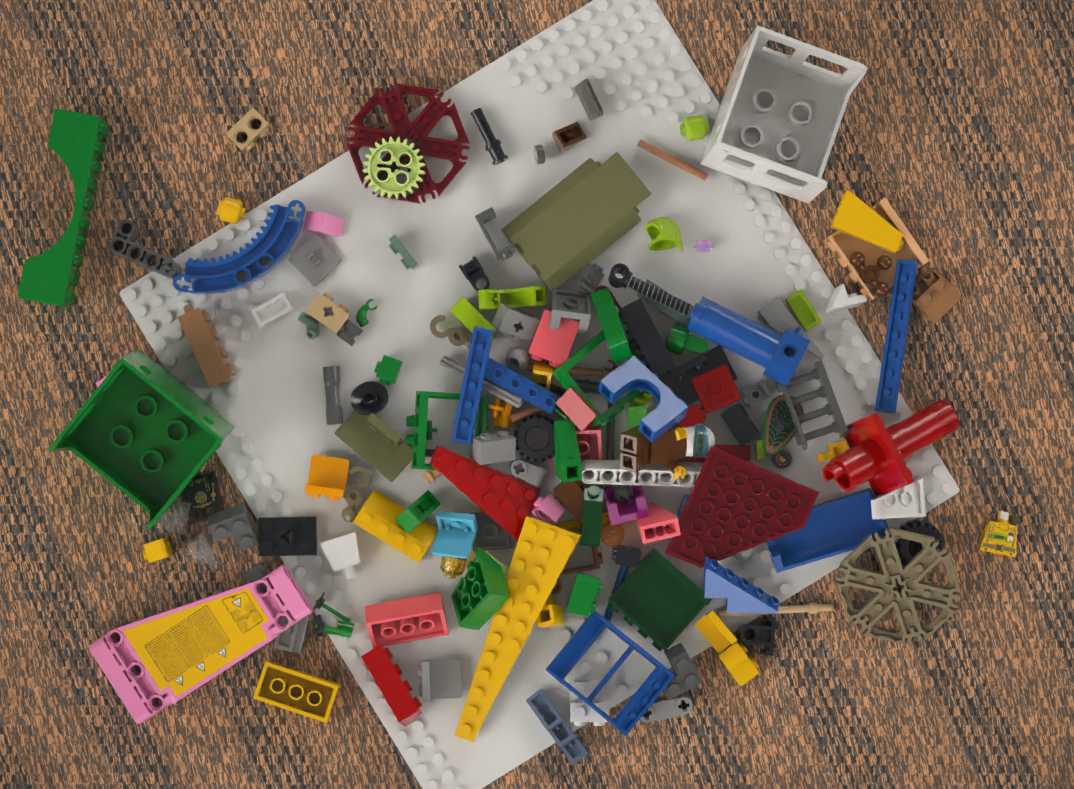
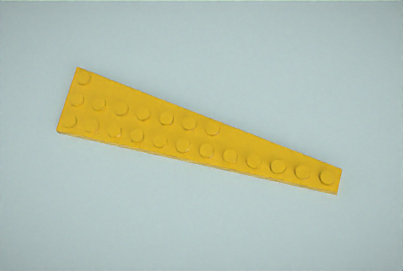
M526 516L505 579L510 598L493 616L455 736L471 742L476 739L487 714L490 712L497 695L500 693L506 678L511 672L513 664L522 651L541 611L547 603V599L556 586L559 576L562 574L569 557H571L582 535Z

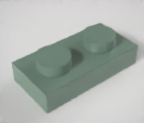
M395 234L389 238L391 244L388 246L395 254L400 253L403 257L400 261L407 269L411 267L413 271L418 268L419 264Z

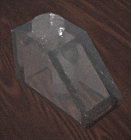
M207 533L200 534L183 542L182 550L186 558L189 557L190 560L214 570L221 568Z

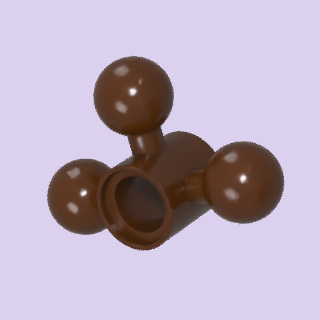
M854 252L850 256V263L854 267H860V278L866 284L872 283L875 286L874 293L878 297H885L889 293V286L885 282H879V271L888 270L892 266V259L887 255H882L877 259V265L867 266L865 264V256L861 252ZM868 269L874 272L872 280L865 277V271Z

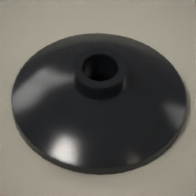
M369 381L358 385L353 390L350 402L353 409L361 415L376 414L385 408L389 395L387 389L381 383Z

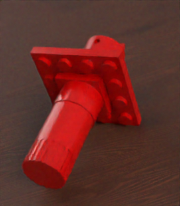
M940 399L888 428H885L884 420L877 412L846 425L848 435L844 436L850 449L832 458L822 470L825 482L834 478L836 483L848 492L868 481L874 494L878 496L913 483L914 480L912 472L906 467L904 460L956 431L959 428L958 416L948 402Z

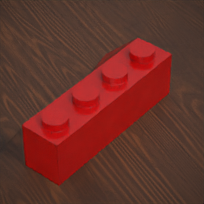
M380 644L361 657L398 722L407 727L422 713L420 710L422 704L417 696H412L410 691L413 689L409 682L402 679L401 674L403 672L398 664L394 665L391 660L394 656L390 649Z

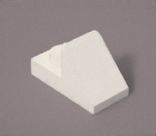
M842 284L835 288L825 313L828 314L858 307L867 302L865 294L857 296V293L847 295L845 285Z

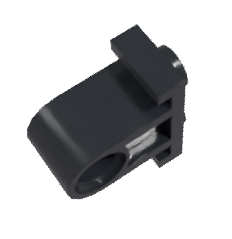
M763 615L766 625L742 624L737 628L736 637L740 642L750 645H764V650H760V654L773 656V651L776 650L775 632L778 629L776 617ZM749 629L751 631V635L748 639H746L745 632Z

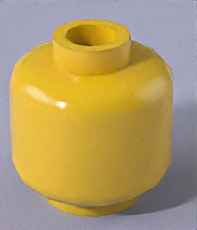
M225 197L223 201H219L217 215H219L221 221L237 224L240 219H244L246 208H243L241 200Z

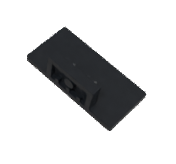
M719 345L658 378L665 386L670 387L673 393L679 399H682L687 406L699 400L691 381L692 378L724 364H727L734 381L738 377L722 347Z

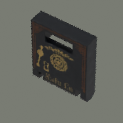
M215 471L211 472L212 479H209L208 473L195 476L180 494L189 526L208 521V516H210L198 518L195 511L213 507L215 514L225 510Z

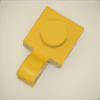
M846 439L827 445L828 451L815 457L817 462L820 463L849 449Z

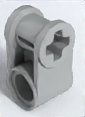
M515 460L510 465L512 475L534 486L542 487L548 472L547 469L522 460ZM521 463L524 471L516 474V470L513 467Z

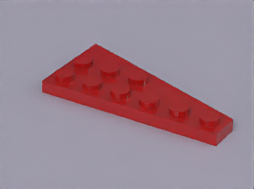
M436 446L429 464L452 482L458 490L463 492L476 506L518 542L526 516L531 517V511L535 507L533 504L538 499L541 489L488 466L480 465L476 461L448 449Z

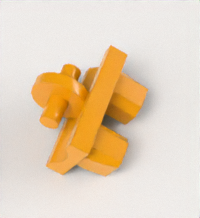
M500 398L495 399L494 405L488 404V408L493 409L491 416L493 417V426L502 428L514 426L515 421L511 422L509 415L511 409H517L516 407Z

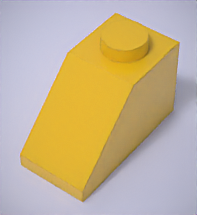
M168 538L144 544L145 549H142L144 559L148 560L149 563L174 556Z

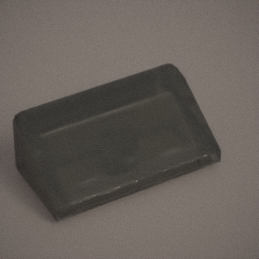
M589 79L583 80L575 86V90L589 120L593 121L602 117L604 111Z

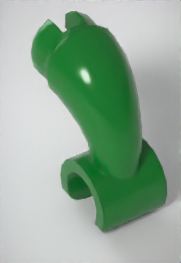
M369 299L358 310L356 321L360 327H364L369 323L366 318L367 311L377 309L378 306L374 308L369 307V303L374 299Z

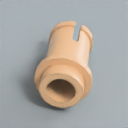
M425 470L423 477L431 484L432 482L435 483V479L441 474L437 470Z

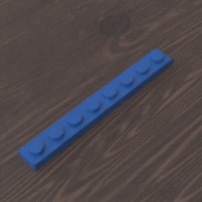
M897 259L875 411L896 413L918 266L917 261Z

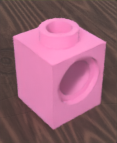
M548 494L544 498L540 496L533 505L536 507L531 513L540 521L554 524L566 508L552 495Z

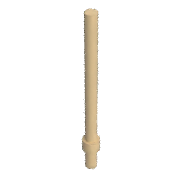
M810 602L808 605L778 606L779 613H727L726 609H718L717 614L718 617L804 612L817 614L822 611H832L833 607L832 603L817 604V602Z

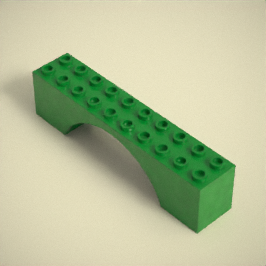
M55 108L48 147L62 158L70 171L75 188V208L71 222L60 240L44 253L25 259L17 298L69 309L75 303L76 294H73L74 286H78L79 283L77 270L78 267L81 268L83 263V256L80 255L81 250L86 247L87 238L84 235L85 230H89L90 227L89 211H92L94 207L92 194L97 191L98 182L95 179L96 174H100L101 171L99 159L100 155L104 154L105 144H103L104 136L107 137L109 125H106L107 122L99 116Z

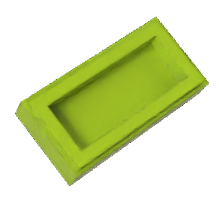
M802 290L785 299V302L805 332L822 322Z

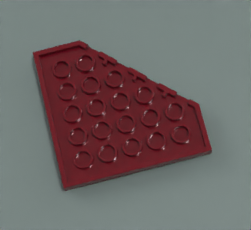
M711 446L678 521L681 535L671 537L665 553L703 568L705 557L721 561L744 550H749L795 530H800L806 524L819 491Z

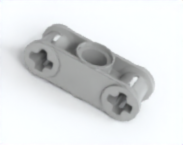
M678 695L669 701L667 697L656 699L648 708V711H651L648 713V717L643 715L640 720L642 722H652L688 714L692 710L693 705L690 698L686 695ZM682 700L688 703L685 706V709H682L681 706H678L681 704Z

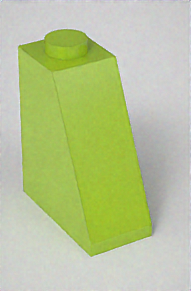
M464 297L450 309V312L472 334L474 326L494 330L492 341L497 337L495 335L496 329Z

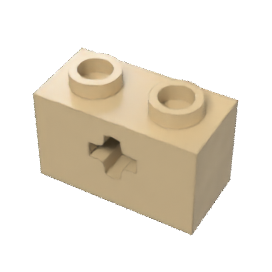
M318 293L305 312L338 334L346 321L351 317L348 314L349 309L342 304L337 306L332 303L334 299L328 294L324 293L321 295ZM326 308L329 310L333 308L332 312L334 313V315H328L326 317Z

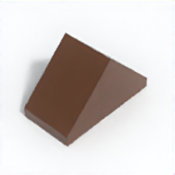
M578 121L552 133V138L561 153L587 138Z

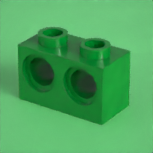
M428 490L405 509L396 520L407 533H410L434 512L441 503Z

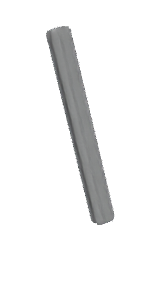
M443 356L440 365L464 378L466 367L447 356ZM484 378V390L516 408L521 407L523 403L522 398Z

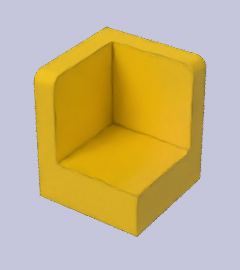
M534 361L531 381L546 384V389L549 390L553 366H550L549 363Z

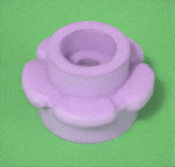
M697 240L694 248H698V252H710V248H713V246H711V240Z

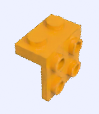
M313 455L311 457L308 483L305 484L304 492L309 493V497L320 498V494L327 495L329 500L339 501L340 497L344 498L350 465L349 460Z

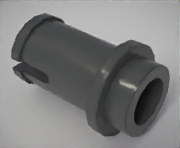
M629 485L617 486L615 497L618 501L621 502L630 497Z

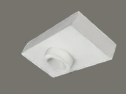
M282 292L251 310V313L261 328L294 308L286 294Z

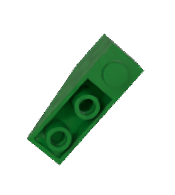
M570 418L554 421L556 475L563 483L582 480V464L575 425Z

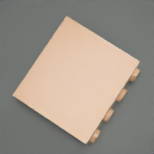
M886 198L871 207V209L903 234L901 240L904 243L900 251L891 254L840 231L827 238L829 249L832 252L836 251L839 256L838 261L843 268H848L850 279L854 284H859L861 295L865 294L866 299L870 301L877 297L874 293L875 286L872 283H864L860 278V267H854L850 263V256L854 252H861L865 256V264L867 266L877 265V259L882 255H887L892 259V266L888 270H880L878 278L879 282H885L889 288L894 285L897 259L917 261V269L929 261ZM869 269L866 270L865 277L872 280L874 272Z

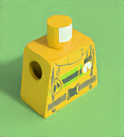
M998 511L996 522L987 520L977 550L1016 557L1017 526L1008 524L1010 513Z

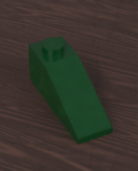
M585 483L583 489L582 536L580 545L600 547L604 485Z

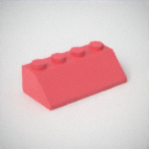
M441 592L365 606L366 624L373 648L380 644L382 646H389L449 635Z

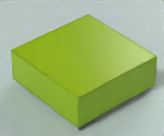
M763 440L755 441L756 460H765Z

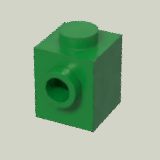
M384 355L382 361L377 362L374 370L377 373L376 377L380 378L379 382L389 386L390 383L395 384L403 362Z

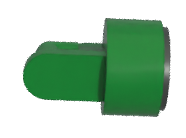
M677 323L672 324L665 342L668 351L682 355L684 348L699 354H703L708 350L706 340L690 335V331L687 330L686 326Z

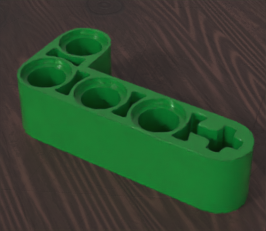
M609 288L590 293L613 363L631 358L632 354Z

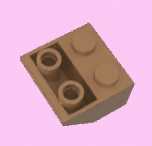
M929 268L915 281L912 304L933 324L961 299L954 285L932 268Z

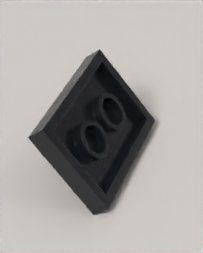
M317 517L258 518L259 556L317 555Z

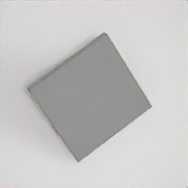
M316 233L288 259L314 287L342 261Z

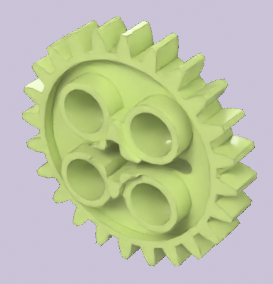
M390 137L389 142H386L383 138L382 145L375 142L376 149L369 148L372 154H365L369 161L363 162V165L368 166V168L363 169V173L369 174L365 177V180H371L368 186H375L374 193L380 190L381 197L387 193L388 199H391L393 194L398 200L399 194L406 198V191L413 194L411 188H419L416 182H423L419 175L425 174L423 170H420V168L425 167V163L419 162L423 159V156H417L420 152L419 149L413 151L414 143L408 146L407 139L401 143L400 137L397 138L396 142H393L392 137ZM385 152L391 154V159L387 162L381 160V155ZM407 155L410 157V162L407 165L400 163L402 156ZM382 164L393 167V164H396L398 168L411 169V172L396 169L395 173H392L390 168H379L377 165ZM382 171L388 173V178L384 181L378 179V174ZM401 174L407 176V181L403 184L397 182V177Z

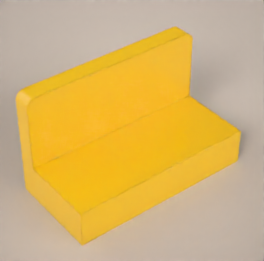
M712 609L695 623L697 629L718 653H721L730 644L732 645L737 641L736 637Z

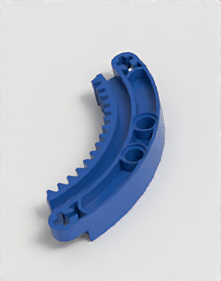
M293 200L289 203L288 207L277 204L270 206L273 213L267 214L271 218L270 220H264L267 227H260L263 233L257 232L258 239L251 238L253 244L245 243L247 249L240 247L239 254L233 251V257L226 254V259L224 260L223 257L219 256L218 262L215 258H211V262L205 258L203 263L198 258L196 261L189 258L185 263V274H178L174 277V288L191 294H218L239 289L260 279L285 257L296 241L304 222V204L299 200ZM296 204H299V207L302 209L296 215L297 218H300L299 222L295 219H289V215L294 217V211L291 208L295 207ZM264 257H270L271 263L267 267L261 265V260ZM245 271L248 274L247 280L239 281V274ZM183 277L184 281L191 283L190 278L195 279L192 283L193 291L188 290L190 286L183 285L180 288L177 281Z

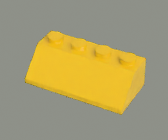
M374 489L353 523L417 563H420L436 537L438 528L423 520L410 533H407L396 520L406 508Z

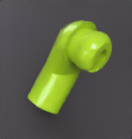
M643 391L629 404L643 406L652 400V395Z

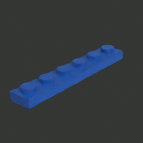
M474 326L451 441L469 445L472 443L494 330Z

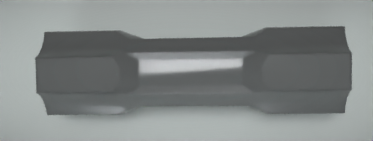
M340 366L323 367L327 425L343 424Z

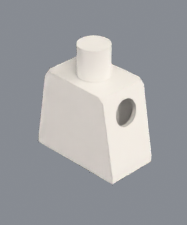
M357 532L320 543L334 571L343 569L345 579L357 576L353 566L361 563Z

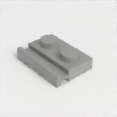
M281 616V622L288 625V618ZM306 616L277 636L273 648L301 654L310 616Z

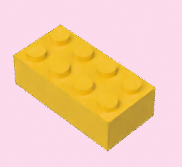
M267 660L265 661L253 698L327 723L341 684Z

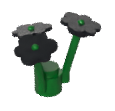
M323 592L319 599L316 600L313 612L316 608L320 609L322 606L343 621H338L336 628L326 626L321 615L318 614L312 628V634L316 637L315 641H318L319 636L322 637L323 633L350 638L354 629V623L350 622L351 618L342 615L325 604V599L323 598L325 592Z

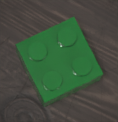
M577 572L566 610L589 617L590 613L594 614L597 604L594 602L595 595H600L603 585L599 583L600 579Z

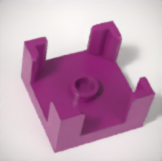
M632 485L634 495H630L628 499L621 502L615 499L612 486L604 487V496L611 525L649 517L642 485Z

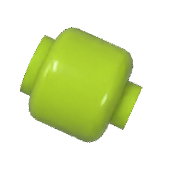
M702 115L684 117L683 124H680L681 136L685 135L688 141L704 139L706 133H709L707 119L703 118Z

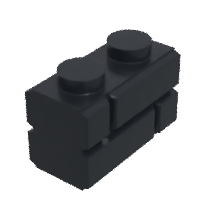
M619 544L617 548L613 547L611 559L617 565L637 568L639 566L641 550L640 548Z

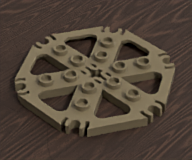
M890 527L892 535H889L888 528H885V535L880 536L876 530L875 539L871 532L839 566V571H843L845 574L843 576L837 575L836 584L848 621L852 620V627L860 623L862 626L859 628V633L863 632L864 636L907 645L905 638H908V643L912 645V637L916 636L919 638V642H922L923 634L926 641L957 611L959 604L952 601V599H961V588L949 550L946 553V546L940 550L936 549L939 540H935V537ZM903 538L920 542L923 546L922 550L903 567L896 547V541ZM868 547H875L883 572L858 567L855 564V560ZM942 562L946 567L950 583L947 586H940L920 580L934 566ZM895 578H897L900 585H904L901 590L902 595H900V591L897 588H893L896 586ZM852 586L877 593L862 608L856 609L852 606L848 588ZM914 601L942 607V612L929 624L924 625L920 622ZM894 606L901 630L899 632H891L878 629L875 623Z

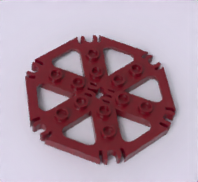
M395 83L397 86V91H395L394 86L390 84V93H385L382 87L380 91L383 96L380 97L377 90L350 122L349 125L357 126V128L348 127V131H353L355 135L352 138L347 137L346 140L354 142V144H346L362 185L366 181L365 177L369 174L363 173L364 166L359 156V149L361 147L377 148L375 142L382 145L383 138L386 142H389V138L392 137L393 142H396L397 138L400 137L401 143L405 139H412L411 144L414 143L413 151L416 149L420 150L417 156L451 161L453 164L452 169L440 183H435L432 181L423 157L419 161L420 163H425V167L420 168L425 174L419 175L423 182L417 181L416 184L419 188L414 187L413 194H406V198L399 194V201L421 204L418 198L421 196L423 203H426V194H431L434 200L436 196L433 191L436 190L439 197L467 162H461L459 159L468 160V156H463L461 151L464 149L469 150L470 147L461 144L470 143L454 102L448 108L447 106L451 104L452 100L449 98L447 102L441 101L444 95L443 92L439 93L436 98L435 96L439 92L436 89ZM405 94L424 96L429 101L412 123H410L402 102V97ZM376 105H382L393 131L366 127L364 119ZM450 116L458 134L456 140L427 137L442 117ZM387 153L382 159V161H389L391 159V154ZM405 155L400 158V163L403 165H407L410 162L409 156ZM382 164L377 165L379 168H390L392 173H395L396 169H401L396 164H393V167ZM385 171L378 174V179L381 181L388 178V173ZM371 180L365 183L364 187L366 189L369 187L368 184L371 182ZM380 193L377 195V197L388 199L387 193L383 197L380 196ZM392 194L391 199L397 200L395 195Z

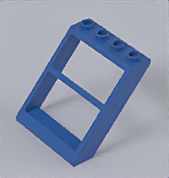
M594 611V614L589 615L545 669L559 683L625 736H627L675 676L662 663L596 611ZM605 628H608L627 643L629 647L586 698L567 683L564 678ZM635 650L656 668L618 715L612 719L593 704L592 700L632 651Z

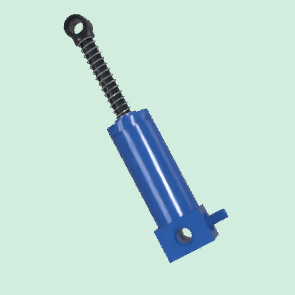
M618 263L611 268L608 281L614 288H632L637 293L640 292L642 295L644 294L646 297L654 299L655 302L663 303L664 306L667 305L669 308L677 310L678 313L681 312L683 315H687L688 321H690L687 330L695 332V334L765 367L763 375L785 386L789 384L810 340L801 336L803 333L802 328L797 327L794 333L785 329L781 335L714 301H709L705 297H702L699 304L696 303L693 306L692 303L689 304L687 301H683V299L676 298L674 295H670L669 292L666 293L664 290L662 291L660 288L652 286L651 283L648 284L646 281H642V279L633 277V273L630 272L625 264ZM619 273L623 278H617L615 274Z

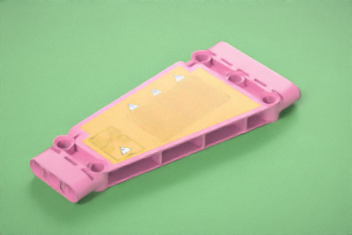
M281 565L260 580L117 627L91 643L89 649L136 723L141 724L281 635L283 631L313 613V608L285 565ZM261 583L266 584L267 592H263L260 589ZM281 616L288 618V625L281 622ZM115 632H117L120 635V641H117L115 639ZM135 665L141 667V674L136 672ZM156 697L162 700V706L156 704Z

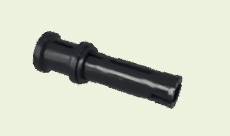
M482 108L472 111L470 114L486 143L485 149L489 151L493 159V166L506 161L509 157L504 154L500 146L501 141L499 139L496 140Z

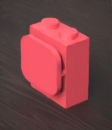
M544 309L528 354H531V359L542 362V359L547 360L550 366L557 368L569 356L578 332L579 322L561 317L559 329H549L551 311Z

